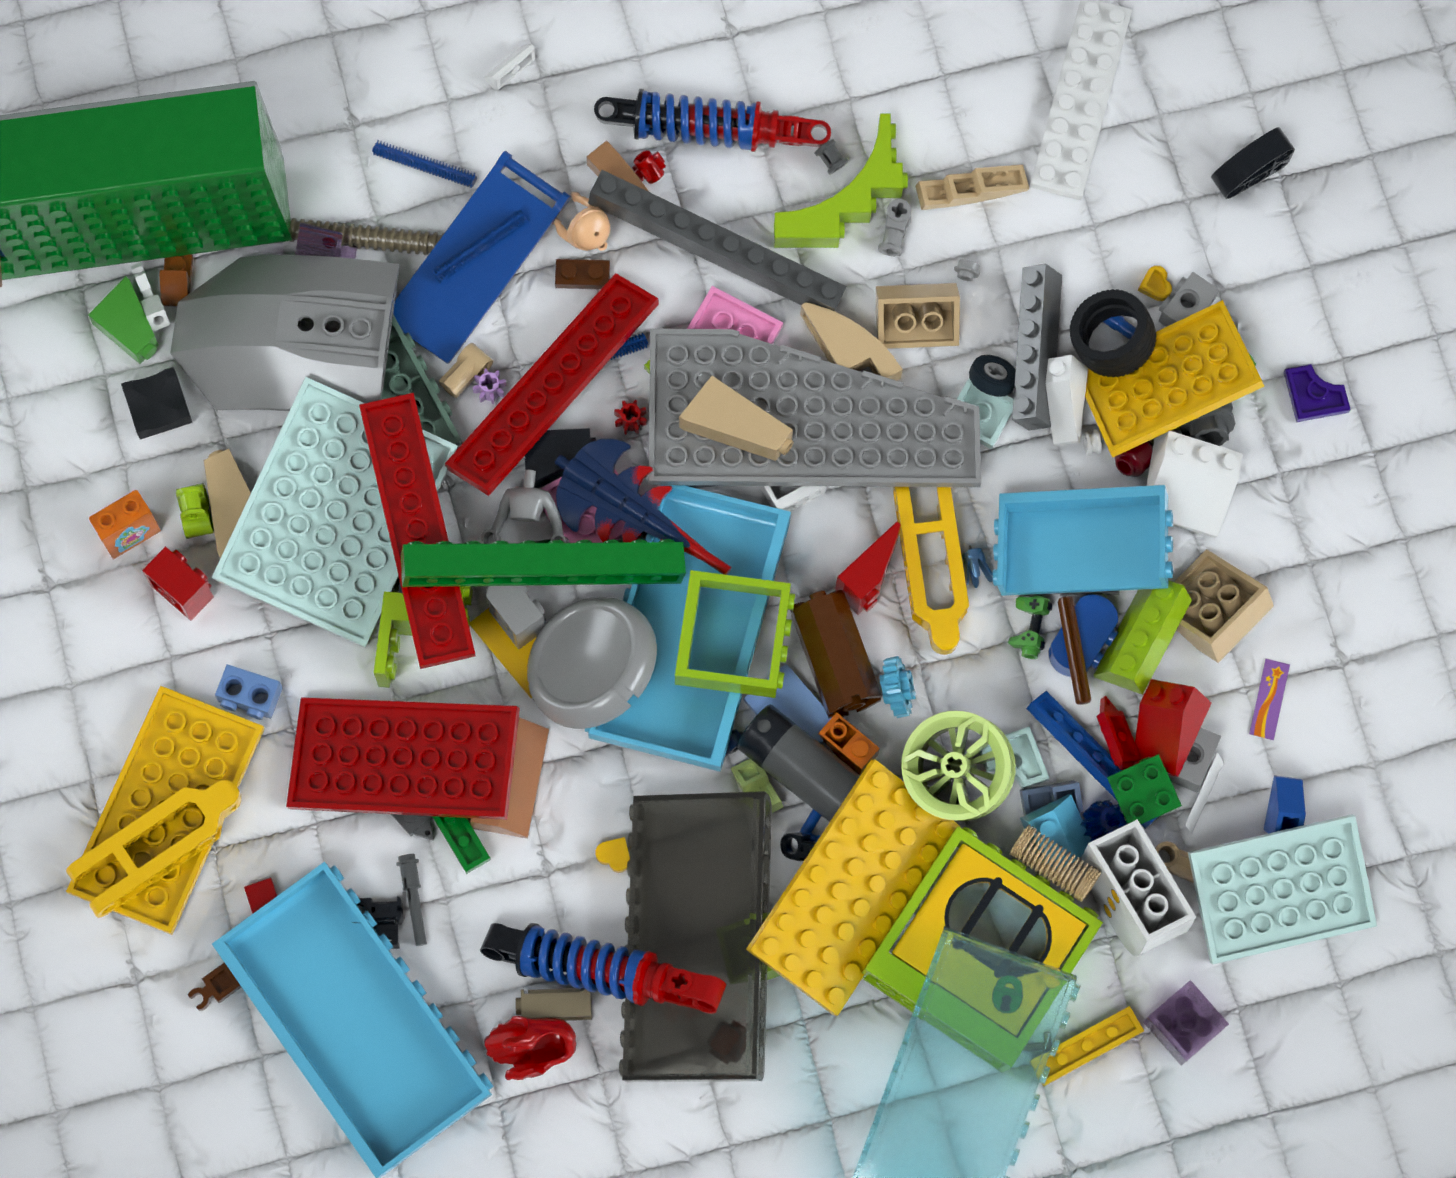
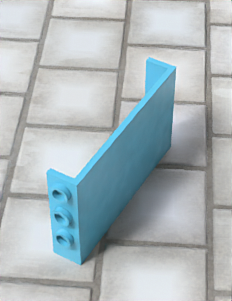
M1165 485L999 494V519H994L995 535H998V544L993 546L994 560L998 561L997 569L993 570L994 586H998L1001 596L1168 588V578H1173L1172 561H1168V553L1173 552V538L1168 536V527H1173V512L1168 510V494Z

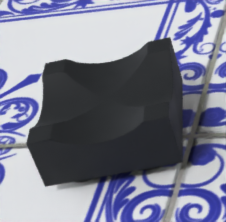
M174 367L164 369L150 377L121 383L136 433L140 440L193 423Z

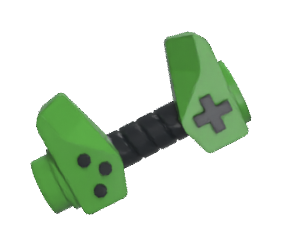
M1042 596L1016 598V608L1032 615L1028 631L1018 636L1010 637L1008 643L1013 648L1021 649L1022 657L1038 659L1040 651L1045 648L1044 638L1039 635L1042 618L1052 610V603L1048 598Z

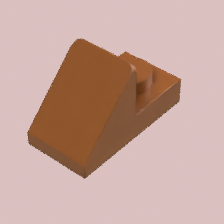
M192 254L165 258L164 270L159 272L161 302L163 306H178V302L190 294L193 265Z

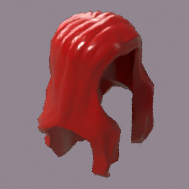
M513 1016L506 1023L498 1024V1027L493 1028L485 1038L484 1044L487 1049V1056L492 1057L494 1062L514 1065L513 1068L506 1071V1080H523L543 1075L552 1066L563 1063L571 1058L576 1051V1035L570 1024L562 1019H532L523 1016Z

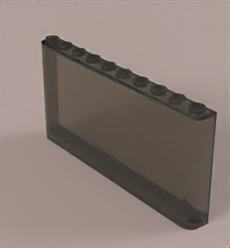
M765 791L633 796V804L629 808L632 832L628 835L631 860L627 863L630 888L626 890L629 916L625 918L628 944L624 947L628 948L629 956L634 950L650 951L656 953L658 963L666 962L672 964L674 968L702 975H712L723 980L727 986L717 1012L714 1014L704 1013L698 1009L679 1006L669 1002L660 1004L650 998L645 1005L640 1006L625 998L621 1006L624 1030L620 1034V1043L623 1048V1059L619 1062L620 1076L625 1082L762 1081L765 1072L768 966L747 951L746 948L769 915L772 822L770 796Z

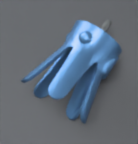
M969 545V550L962 554L964 564H966L967 585H969L970 572L974 588L979 586L978 577H980V569L989 582H993V573L986 563L983 550L981 548L972 549L971 545Z

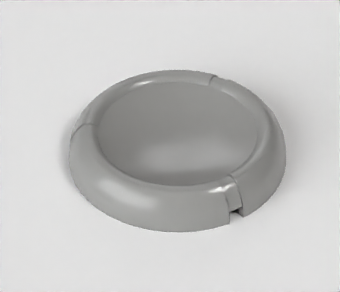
M591 597L577 601L560 610L541 629L533 643L528 658L527 679L529 690L538 708L553 722L574 729L600 726L623 714L631 707L627 701L633 694L637 698L641 696L654 671L657 644L650 622L634 606L617 598Z

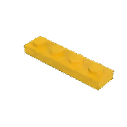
M1128 1006L1031 1059L1029 1063L1042 1086L1045 1087L1138 1036L1144 1030L1133 1010Z

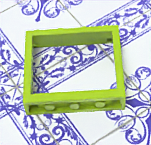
M690 570L675 670V685L776 698L777 688L782 689L784 672H779L780 662L786 663L788 646H783L784 636L790 637L792 620L787 619V612L794 609L795 594L790 593L791 583ZM701 587L780 597L769 680L689 669Z

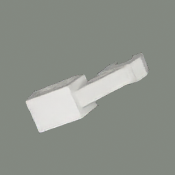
M141 262L131 266L140 291L144 296V300L140 302L152 331L171 325L159 295L154 296L151 291V286Z

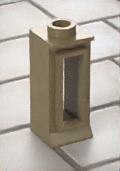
M566 988L528 990V994H525L523 989L521 990V998H516V1015L532 1019L592 1020L591 992H588L586 989L581 992L580 989Z

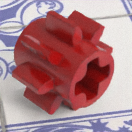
M646 150L635 157L633 161L635 165L632 169L641 181L646 180L649 184H652L663 177V169L666 165L658 151L652 155L649 150Z
M634 400L633 403L622 401L621 410H614V415L619 418L615 421V427L622 426L625 435L629 431H635V433L639 434L640 425H647V419L641 417L646 414V407L639 408L637 400ZM631 414L635 415V417H632L631 420L626 419L629 418Z

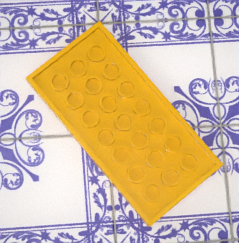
M160 686L83 855L184 787L206 790L220 780H228L239 787L264 732V726ZM190 805L175 815L173 821L170 822L168 820L150 832L151 836L148 838L144 836L126 848L128 855L137 868H140L204 824L205 816L197 805ZM213 844L113 912L173 935ZM115 859L99 871L95 869L85 877L76 880L77 883H73L71 880L66 892L91 902L98 895L128 876L119 861Z
M871 759L746 950L832 1015L838 1016L863 978L864 974L862 971L953 831L958 826L960 827V825L953 820L942 819L923 810L908 793L904 781L877 760Z

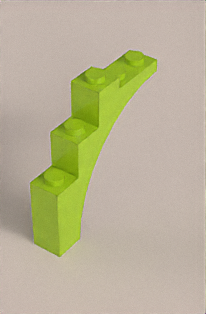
M880 113L878 135L873 152L864 168L849 185L833 197L817 205L796 211L775 213L774 248H838L839 239L844 238L845 235L844 223H870L871 213H876V198L902 197L903 189L908 188V173L903 172V163H896V148H891V139H896V123H891V113Z

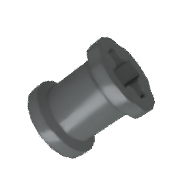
M834 139L826 142L814 152L816 156H820L827 166L829 175L842 168L849 161L847 157L843 158L835 147L836 142Z

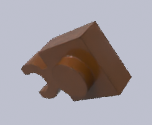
M224 962L202 978L206 985L205 987L192 989L188 996L190 999H193L197 995H202L203 1001L196 1008L199 1011H203L209 1006L212 998L221 1003L239 990L241 985Z

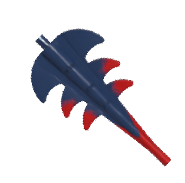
M599 439L582 447L571 461L562 455L557 457L555 464L564 469L556 492L557 508L562 520L572 531H579L582 516L586 510L594 506L597 508L595 527L602 543L609 540L612 528L618 521L622 520L625 522L622 535L623 542L638 540L643 532L660 540L672 539L675 542H683L684 552L705 562L721 574L728 575L732 568L730 565L708 552L658 510L662 500L672 491V486L652 488L643 496L638 493L640 484L648 474L653 472V467L634 466L622 471L619 475L614 473L618 459L631 449L630 444L616 439Z

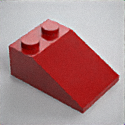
M898 521L837 576L835 591L842 590L845 593L850 608L857 615L863 610L868 612L878 602L877 597L880 594L879 591L899 537L901 524Z
M1151 679L1139 706L1135 744L1141 759L1151 758L1159 754L1167 774L1179 777L1212 702L1193 686Z

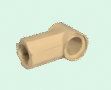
M470 343L461 351L457 362L439 380V384L448 394L457 398L474 381L475 375L481 376L484 374V369L489 370L491 368L493 360L474 343Z
M1168 841L1162 842L1155 847L1157 853H1159V850H1165L1170 855V862H1164L1171 874L1194 883L1187 852L1178 849L1174 843Z

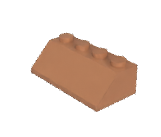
M519 717L507 820L471 818L470 823L473 829L528 839L549 734L548 728Z

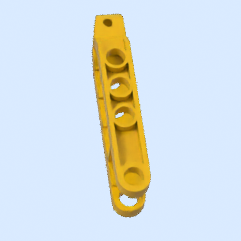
M893 487L897 521L901 524L899 536L912 620L928 631L930 645L936 653L941 655L951 654L955 651L960 638L958 624L967 614L969 607L951 487H936L939 521L914 523L909 487ZM940 532L941 539L945 541V565H948L950 573L949 591H952L954 604L950 608L933 610L927 606L916 536L918 534Z
M220 780L206 790L184 787L75 860L67 867L66 872L73 883H77L76 880L85 877L95 869L99 871L115 859L119 861L128 876L98 895L89 904L97 918L104 917L219 840L224 819L240 806L241 793L238 787L228 780ZM190 805H197L205 816L204 824L140 868H137L128 855L126 848L144 836L145 838L151 836L150 832L168 820L170 822L173 821L175 815Z

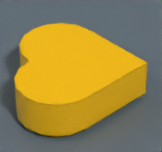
M1161 266L1151 267L1137 291L1154 300L1165 301L1172 292V285L1167 281L1166 270Z
M625 837L605 841L597 846L595 855L598 862L603 865H609L617 873H622L629 868L630 856Z

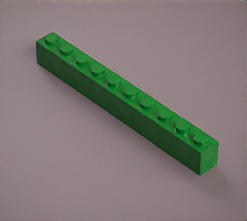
M643 539L632 542L607 540L603 543H592L590 540H580L576 543H564L561 540L536 543L535 541L527 540L521 543L495 541L492 544H481L478 541H468L464 544H452L449 541L424 544L420 541H413L403 544L400 555L402 587L681 584L686 574L683 542H675L672 539H664L659 542H647Z

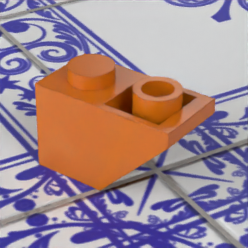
M837 712L818 733L833 753L860 775L870 760H875L879 754L880 748Z

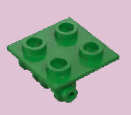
M1159 754L1151 758H1143L1139 763L1107 777L1127 824L1137 819L1140 824H1143L1182 806Z

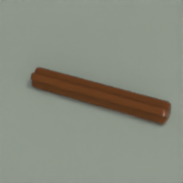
M1065 596L1059 598L1058 608L1075 702L1077 705L1090 703L1091 694L1074 600L1072 596Z

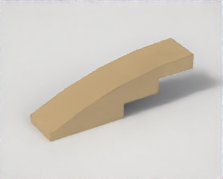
M1023 165L975 168L972 173L946 175L942 180L919 181L915 186L921 210L972 204L1029 190Z

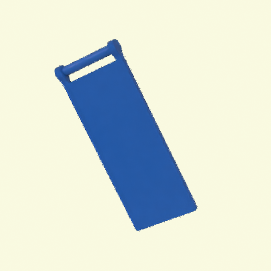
M504 151L489 174L396 298L393 315L403 333L409 332L413 341L446 364H449L559 213L569 203L571 196L565 191L563 193L558 191L512 159L510 153ZM507 167L556 201L553 208L509 179L501 171ZM519 209L523 211L529 222L525 221L526 224L523 223V226L520 224L521 228L517 226L518 230L514 228L515 232L511 230L512 234L509 232L510 236L506 234L507 238L503 236L504 240L500 238L501 242L498 240V243L495 242L496 245L492 244L493 248L489 246L490 250L489 248H487L488 251L484 249L485 253L481 251L482 255L479 254V257L476 255L477 259L473 257L474 261L470 259L471 263L467 261L468 265L464 263L465 267L462 265L463 269L459 267L460 271L456 269L457 273L454 271V275L451 273L452 276L448 275L449 278L445 277L446 280L443 279V282L440 281L439 283L433 274L434 269H437L436 267H439L442 263L445 264V261L448 262L450 257L454 258L453 255L456 256V253L459 254V251L465 250L464 248L473 244L472 242H476L475 240H478L481 236L484 237L483 234H486L489 230L492 231V228L495 229V226L498 224L501 225L500 222L503 223V220L509 219L508 217L520 211Z

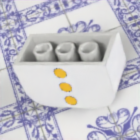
M1138 819L1088 843L1081 858V861L1084 860L1082 868L1088 863L1083 874L1085 875L1090 866L1101 871V875L1092 887L1091 892L1122 944L1132 955L1139 956L1190 929L1196 919V915Z

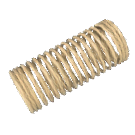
M1028 825L1014 844L1010 855L1017 858L1018 861L1022 859V863H1026V866H1030L1031 869L1035 868V872L1039 871V875L1044 873V878L1048 876V881L1052 880V883H1056V886L1061 885V889L1065 888V892L1070 890L1069 895L1074 893V898L1082 902L1098 880L1101 871L1090 866L1079 881L1088 866V863H1086L1075 878L1084 863V860H1082L1070 876L1080 860L1077 857L1065 874L1075 858L1074 854L1060 872L1071 854V851L1068 852L1056 869L1067 849L1063 850L1051 867L1063 848L1060 846L1047 864L1058 843L1054 845L1042 862L1054 840H1051L1037 860L1050 838H1046L1033 857L1045 838V834L1042 835L1030 852L1041 834V831L1038 832L1025 850L1037 831L1036 828Z

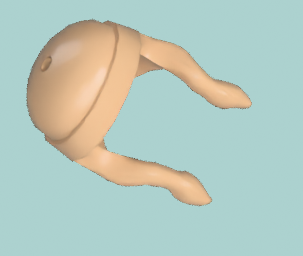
M571 192V198L574 202L581 203L588 208L583 209L572 219L567 230L562 225V222L556 218L552 224H555L558 235L577 249L586 251L593 249L605 250L607 248L606 240L610 234V222L606 213L599 207L588 204L589 198L581 196L578 192Z

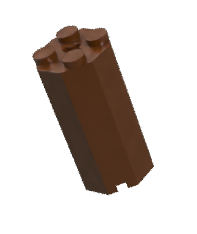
M837 590L826 595L825 591H818L809 596L810 600L794 604V609L790 610L791 617L828 719L832 718L836 712L845 717L849 715L848 711L856 710L858 713L879 703L882 694L845 593L842 590Z

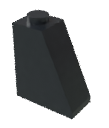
M590 428L547 430L525 455V470L536 471L534 488H541L563 476L564 469L555 464L559 455L571 461L582 447L596 441V437H590Z

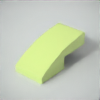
M748 759L730 768L758 820L783 808L782 801L769 782L765 770L755 762Z

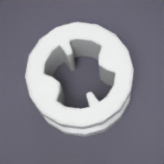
M1093 430L1091 434L1087 431L1083 432V445L1087 456H1090L1092 452L1102 453L1101 438L1098 430Z

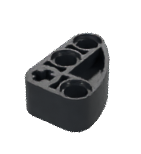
M1275 128L1231 157L1212 174L1211 179L1225 199H1230L1284 168L1290 162L1295 148L1281 128Z

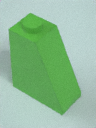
M125 276L88 316L97 329L141 364L145 359H150L156 353L159 344L130 280Z

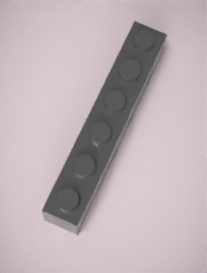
M1047 264L1022 268L1012 421L1029 431L1051 428L1045 383L1048 359L1057 357L1062 274Z

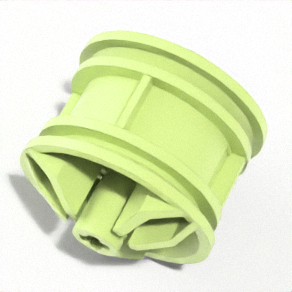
M947 711L926 719L912 732L903 750L901 769L908 793L923 810L942 819L970 821L990 814L1004 802L1015 780L1016 761L1009 740L995 724L970 712ZM973 730L982 737L969 747L964 755L968 732ZM949 731L953 752H949L936 741V738ZM990 745L992 751L973 759L976 754ZM929 746H931L934 750H936L944 757L941 758L931 753H928L927 750ZM924 758L941 763V769H933L924 773ZM995 760V775L977 769L976 764H984ZM945 774L943 778L929 788L927 781ZM976 774L978 776L991 780L992 783L990 787L985 785L974 775ZM954 778L950 802L947 803L938 798L937 795ZM965 780L972 783L983 795L970 802Z

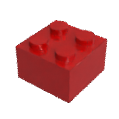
M165 546L142 571L150 586L186 618L192 621L214 598L210 590L212 585L207 581L208 577L200 569L195 567L192 570L189 564L186 563L188 560L178 550L175 549L172 552Z

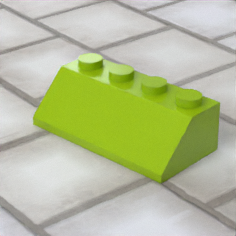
M1168 580V588L1142 589L1137 591L1117 629V636L1112 644L1108 646L1093 675L1095 678L1143 695L1192 601L1184 585Z

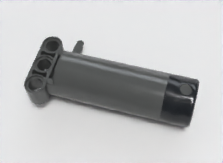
M771 704L764 707L756 715L736 744L739 751L829 822L860 777L859 773Z

